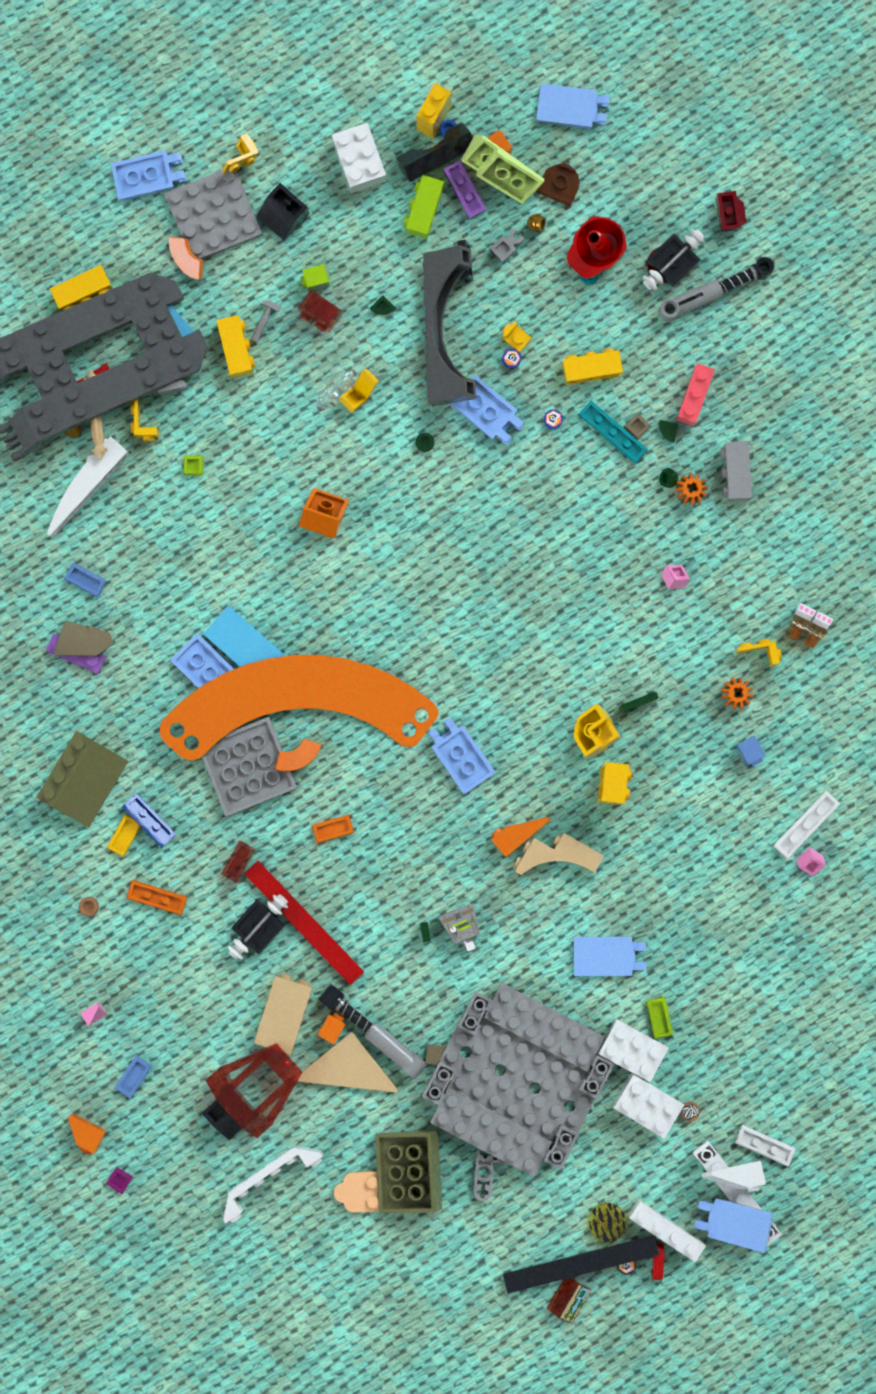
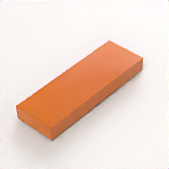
M132 880L127 894V899L179 915L183 914L188 898L187 896Z

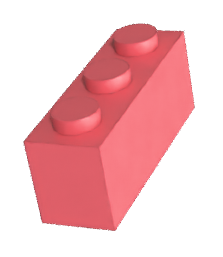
M696 364L676 421L695 426L715 369Z

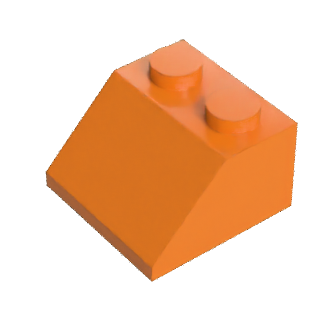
M313 488L303 508L299 527L335 539L349 500Z

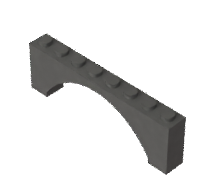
M458 245L423 254L428 403L437 406L476 399V381L465 377L454 366L448 356L443 339V317L449 296L464 272L468 268H472L471 249Z

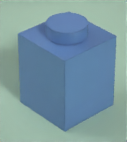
M755 735L735 745L746 766L751 764L754 767L763 762L761 758L766 756Z

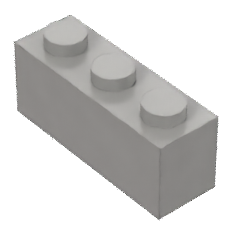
M725 442L723 448L720 449L721 459H724L725 465L721 470L722 478H725L726 485H723V497H727V502L750 501L752 489L749 442Z

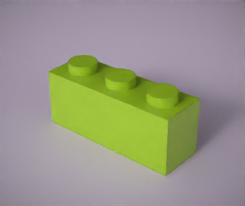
M422 175L421 181L417 180L414 190L417 194L415 198L411 199L409 209L412 210L410 216L406 215L403 225L406 227L407 234L428 240L444 189V181Z

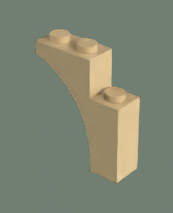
M562 833L561 836H556L552 844L555 846L554 849L535 838L532 841L528 840L523 848L526 852L522 858H517L513 867L516 868L514 872L523 875L526 871L539 864L551 861H564L577 864L595 873L604 856L569 835Z

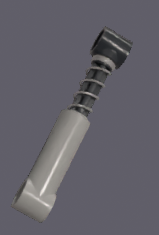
M761 257L756 263L748 267V270H741L739 274H733L730 278L725 277L723 281L714 280L673 299H666L661 304L659 315L664 321H673L676 317L723 297V292L728 293V290L736 289L735 287L741 284L743 286L744 283L751 282V280H765L773 272L774 262L769 257ZM759 266H766L768 268V271L762 272L759 269ZM671 307L674 313L668 314L664 308Z
M330 984L318 999L330 1010L340 1011L342 1016H346L349 1019V1022L352 1021L356 1025L355 1027H359L362 1033H366L365 1038L398 1064L410 1077L416 1079L428 1064L417 1054L410 1051L377 1022L372 1024L369 1018L366 1019L362 1015V1012L359 1013L355 1010V1007L349 1005V1001H346L345 995L340 990Z

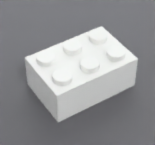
M368 123L332 134L333 144L351 194L387 182L386 173Z
M615 1018L597 1053L651 1082L668 1047Z
M631 1073L612 1105L617 1111L664 1139L684 1106L682 1102L634 1073Z

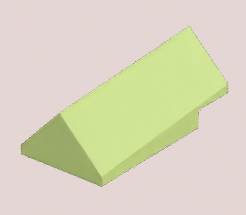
M474 135L462 158L463 163L477 171V177L521 204L544 182V178L483 135Z

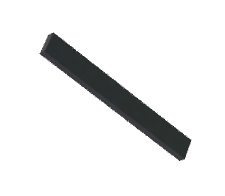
M655 1235L503 1273L507 1293H512L660 1254Z

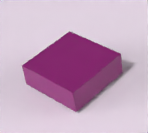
M116 1167L106 1184L123 1194L133 1176Z

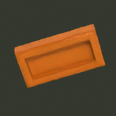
M349 814L312 825L317 844L354 833Z

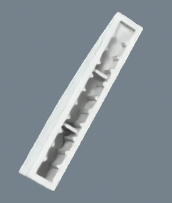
M111 436L108 439H104L102 446L107 448L108 451L105 452L102 460H99L95 453H91L86 459L87 462L63 495L47 532L50 537L54 538L130 455Z

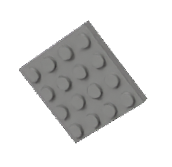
M221 170L164 193L182 238H188L192 253L201 260L262 236L237 171L223 174Z
M270 717L228 733L202 756L225 817L297 789L291 772L274 770L278 754L283 750Z

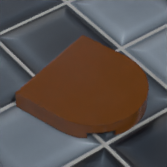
M559 163L553 165L545 171L542 177L544 182L538 187L536 193L571 207L579 189L580 180L578 174L568 164Z

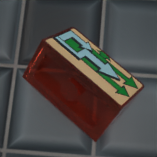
M239 840L221 875L235 883H239L257 849Z
M573 1277L563 1279L547 1309L559 1319L573 1323L592 1289L580 1284Z

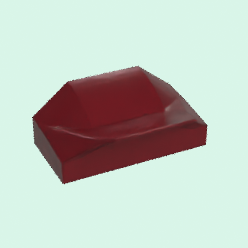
M736 191L717 193L716 204L721 231L741 229V226L747 222L744 202L737 197Z

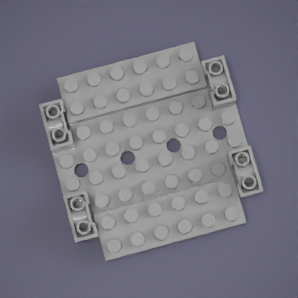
M503 983L500 984L493 1000L475 991L422 1095L423 1098L438 1105L430 1123L535 1177L543 1159L545 1162L562 1169L579 1136L578 1132L595 1098H598L614 1066V1063L596 1055L605 1036ZM468 1046L471 1049L469 1057L461 1056L460 1049L462 1047ZM498 1064H502L506 1068L503 1075H497L494 1071ZM536 1082L540 1085L538 1093H531L529 1091L531 1083ZM568 1100L573 1101L575 1104L572 1111L564 1109V1103Z

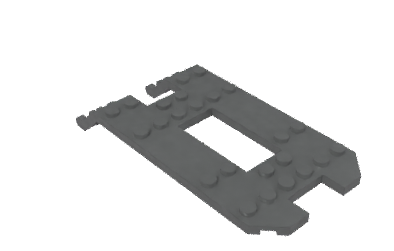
M148 273L0 338V386L10 376L28 369L42 397L41 400L21 408L6 423L0 425V434H4L14 428L12 434L3 438L4 443H8L6 445L8 450H13L20 445L23 447L11 454L14 462L25 458L45 440L200 371L201 363L208 350V345L200 329L182 337L168 309L169 306L184 300L176 281ZM133 323L147 353L77 383L63 353Z

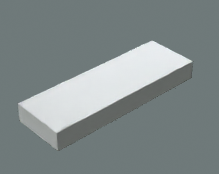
M741 1125L734 1143L788 1167L796 1150L794 1147L744 1125Z

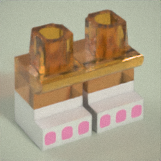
M800 603L789 624L788 637L798 640L801 633L808 635L804 644L814 648L824 638L833 619Z

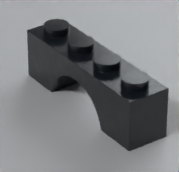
M461 122L446 130L444 138L437 145L425 150L411 149L396 157L403 175L409 182H412L464 154L473 138L469 129Z

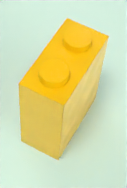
M434 83L416 115L417 131L434 139L441 123L451 108V91Z

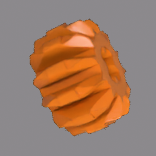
M692 473L688 474V478L683 475L681 477L682 481L677 482L679 488H676L675 492L681 493L677 497L679 500L683 497L685 498L683 504L690 500L691 506H694L695 500L701 503V497L705 498L707 496L703 491H706L708 486H702L706 480L702 479L699 481V474L695 478H693ZM691 485H693L695 487L694 490H696L692 493L688 491L689 488L687 489V487H690Z
M733 677L730 679L731 684L727 681L724 683L728 689L722 688L721 692L727 693V695L722 696L721 699L725 700L728 698L725 705L729 706L733 703V710L736 709L737 703L739 708L743 709L744 704H750L747 698L752 699L754 695L748 694V692L753 690V687H746L749 681L742 684V677L738 678L737 683ZM734 689H735V691L738 690V689L741 691V692H740L741 698H739V696H738V697H734V694H735V692L733 691Z

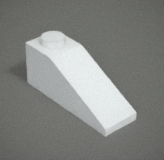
M761 1161L701 1173L703 1178L739 1190L747 1188L748 1192L759 1190V1186L766 1184Z

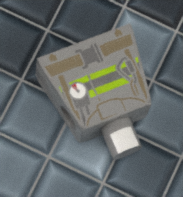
M473 903L439 916L441 923L454 944L462 941L466 952L477 948L473 937L480 934Z

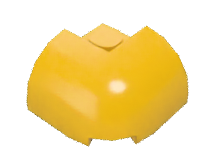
M598 704L592 706L576 719L577 722L574 727L573 736L585 757H593L608 749L607 746L621 737L613 725V720Z

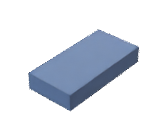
M74 562L64 578L66 581L97 598L107 583L105 579Z
M136 1055L115 1086V1089L131 1099L152 1065Z

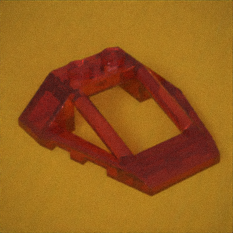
M275 1043L253 1054L239 1058L234 1062L220 1066L205 1081L216 1100L239 1126L258 1138L274 1123L299 1080L302 1070L278 1043ZM252 1062L234 1080L228 1076L229 1073ZM263 1062H266L284 1083L254 1110L235 1088ZM279 1098L267 1117H265L262 1113Z

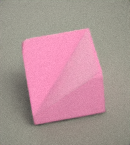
M682 565L666 566L661 574L668 590L682 589L690 580Z
M811 847L797 858L799 868L812 877L826 865L824 857Z
M96 1003L81 1014L88 1026L107 1015L101 1003Z

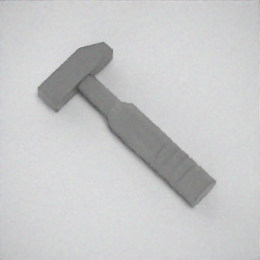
M269 300L262 302V305L268 308L264 316L261 317L251 337V341L258 343L271 311L279 312L281 306Z

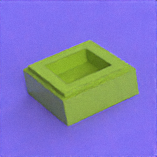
M184 456V475H203V456Z

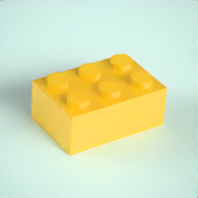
M605 762L601 765L597 803L623 805L625 801L629 800L630 789H627V782L631 781L632 769H629L628 764Z

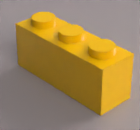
M99 265L49 289L59 310L63 311L102 293H106L113 288L102 265Z
M239 315L216 320L231 379L253 374L252 368L256 366L253 356L249 357L248 350L251 349L249 338L245 339L243 332L247 331L244 320L240 321Z
M613 348L605 349L603 353L598 354L587 352L584 356L580 357L569 355L562 361L566 385L619 377L623 374L619 350L614 351Z

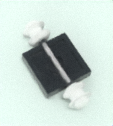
M691 229V236H684V244L675 234H672L647 259V262L656 271L649 270L650 276H643V284L646 288L657 290L656 285L658 283L662 285L663 278L672 287L677 285L700 262L701 259L690 249L698 250V244L705 243L703 240L704 235L699 230Z
M273 895L274 901L267 902L268 908L259 899L255 900L231 929L242 938V940L234 939L235 945L228 946V953L234 959H243L242 953L249 952L247 945L258 955L261 954L286 925L275 916V914L282 915L281 909L283 907L288 908L286 904L288 901L282 895Z

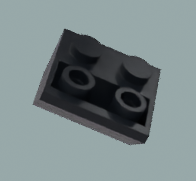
M279 183L267 196L256 217L285 241L309 215V209L286 187Z
M234 1085L229 1087L202 1112L211 1125L228 1140L259 1114Z

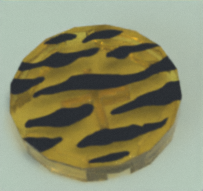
M605 1202L596 1205L590 1211L588 1226L596 1239L603 1242H613L625 1233L627 1218L624 1211L617 1204Z

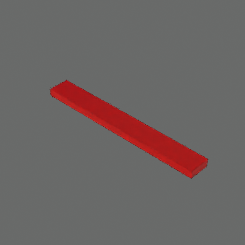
M259 860L244 873L270 902L274 901L273 895L278 896L279 894L288 901L286 903L288 908L283 907L281 909L282 914L349 985L354 983L364 973L361 967Z

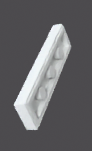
M825 791L773 846L788 859L840 803L828 791Z

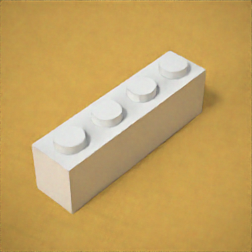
M637 1199L628 1213V1217L694 1262L697 1261L706 1247L704 1242L640 1199Z

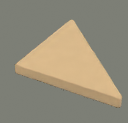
M353 1032L349 1033L294 1078L298 1082L387 1092L399 1091Z

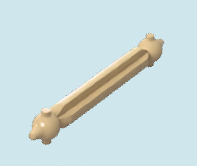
M89 370V374L84 380L95 376L92 370ZM102 416L90 420L92 439L95 444L92 453H95L99 460H102L103 455L108 450L102 446L104 434Z

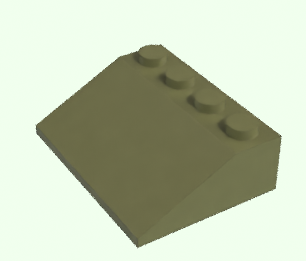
M76 731L36 798L90 827L129 761Z
M438 1130L376 1133L379 1213H435L441 1210L442 1193Z

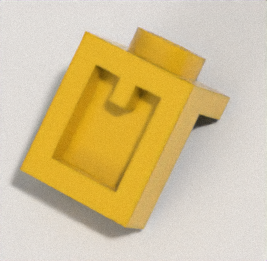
M514 321L512 325L508 323L503 329L502 339L520 353L532 338L517 326L518 323Z

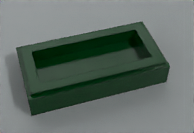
M652 692L624 703L619 708L621 713L655 701L659 697L657 692Z

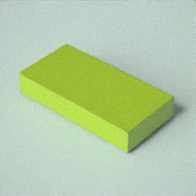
M665 997L646 1000L654 1039L673 1035Z

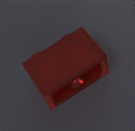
M311 289L298 307V311L301 313L299 316L307 322L311 320L316 323L315 327L322 332L328 331L330 333L343 315L341 309Z

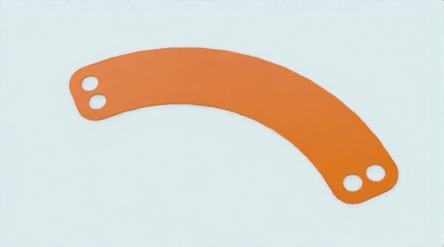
M291 655L246 664L204 684L181 701L162 720L160 736L179 756L186 760H196L201 758L228 733L251 720L284 710L323 709L356 717L380 729L400 745L413 747L420 742L439 716L436 705L414 687L370 665L331 656ZM419 708L426 709L429 714L428 719L422 723L418 722L414 716ZM174 723L182 724L184 727L183 735L180 737L172 736L170 733L171 725ZM405 723L415 725L416 732L413 736L407 737L402 733V726ZM188 736H195L198 739L199 745L196 749L189 750L185 747L184 741Z

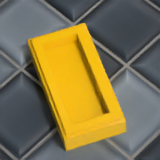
M124 815L107 846L108 849L122 857L127 853L140 829V826L131 816Z

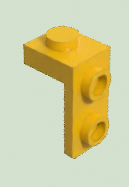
M248 134L240 136L236 147L241 156L227 161L222 169L223 174L228 172L234 173L240 167H248L255 162L259 152Z
M365 368L354 386L345 392L339 401L353 413L368 400L379 382L378 379Z
M135 400L134 403H131V415H134V422H131V433H134L136 439L152 442L154 438H159V430L157 427L140 428V400Z
M770 639L758 641L759 644L751 645V642L743 643L736 649V654L766 649L770 667L778 666L780 660H782L781 650L777 649L776 641L770 642Z

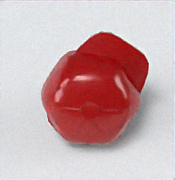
M595 216L589 218L573 237V244L567 254L568 264L580 276L586 279L593 278L602 271L614 267L627 250L626 235L621 225L606 217Z

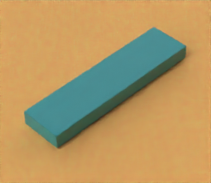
M592 400L578 414L634 464L648 451L644 445Z

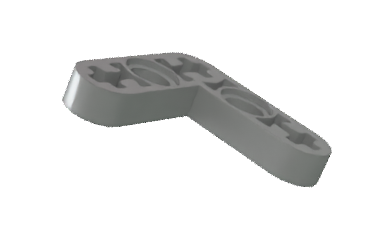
M477 1148L474 1196L479 1201H486L490 1198L492 1191L493 1164L506 1162L498 1158L493 1159V1156L490 1154L487 1155V1158H483V1154H480V1151L483 1150ZM481 1167H487L490 1171L489 1175L485 1178L480 1177L478 1174ZM477 1180L489 1181V1184L485 1183V1190L488 1191V1194H484V1197H480V1194L477 1193V1190L481 1189V1183L477 1184Z

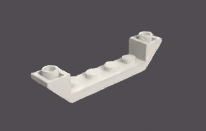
M708 1140L693 1152L707 1172L728 1168ZM716 1182L731 1202L762 1210L746 1189L739 1190ZM773 1222L767 1246L782 1235Z
M293 1146L231 1189L228 1193L223 1219L225 1224L229 1221L233 1223L242 1217L240 1213H242L243 1209L236 1200L237 1196L239 1199L249 1193L247 1189L253 1185L256 1188L264 1183V1178L267 1175L274 1176L281 1171L280 1166L285 1163L287 1165L297 1160L296 1155H299L306 1167L310 1165L314 1167L322 1161L321 1157H323L324 1153L321 1150Z

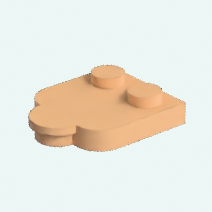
M377 1171L348 1173L344 1177L343 1183L335 1187V1199L344 1203L345 1208L350 1212L379 1211Z

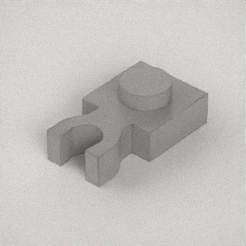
M515 228L511 231L509 238L506 239L502 236L490 247V251L502 264L516 252L514 246L520 245L524 241L522 236L518 240L513 238L517 233Z

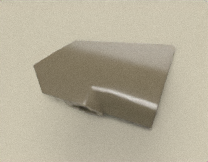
M66 620L54 654L56 656H98L114 644L109 632L86 625L85 627Z

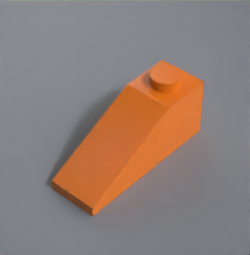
M548 817L508 826L503 830L499 827L491 834L493 836L491 841L507 857L549 822L550 819Z

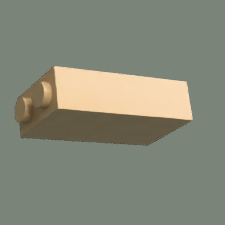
M281 973L280 976L276 975L254 1044L291 1055L313 986H309V981L299 979L297 982L291 980L292 976Z

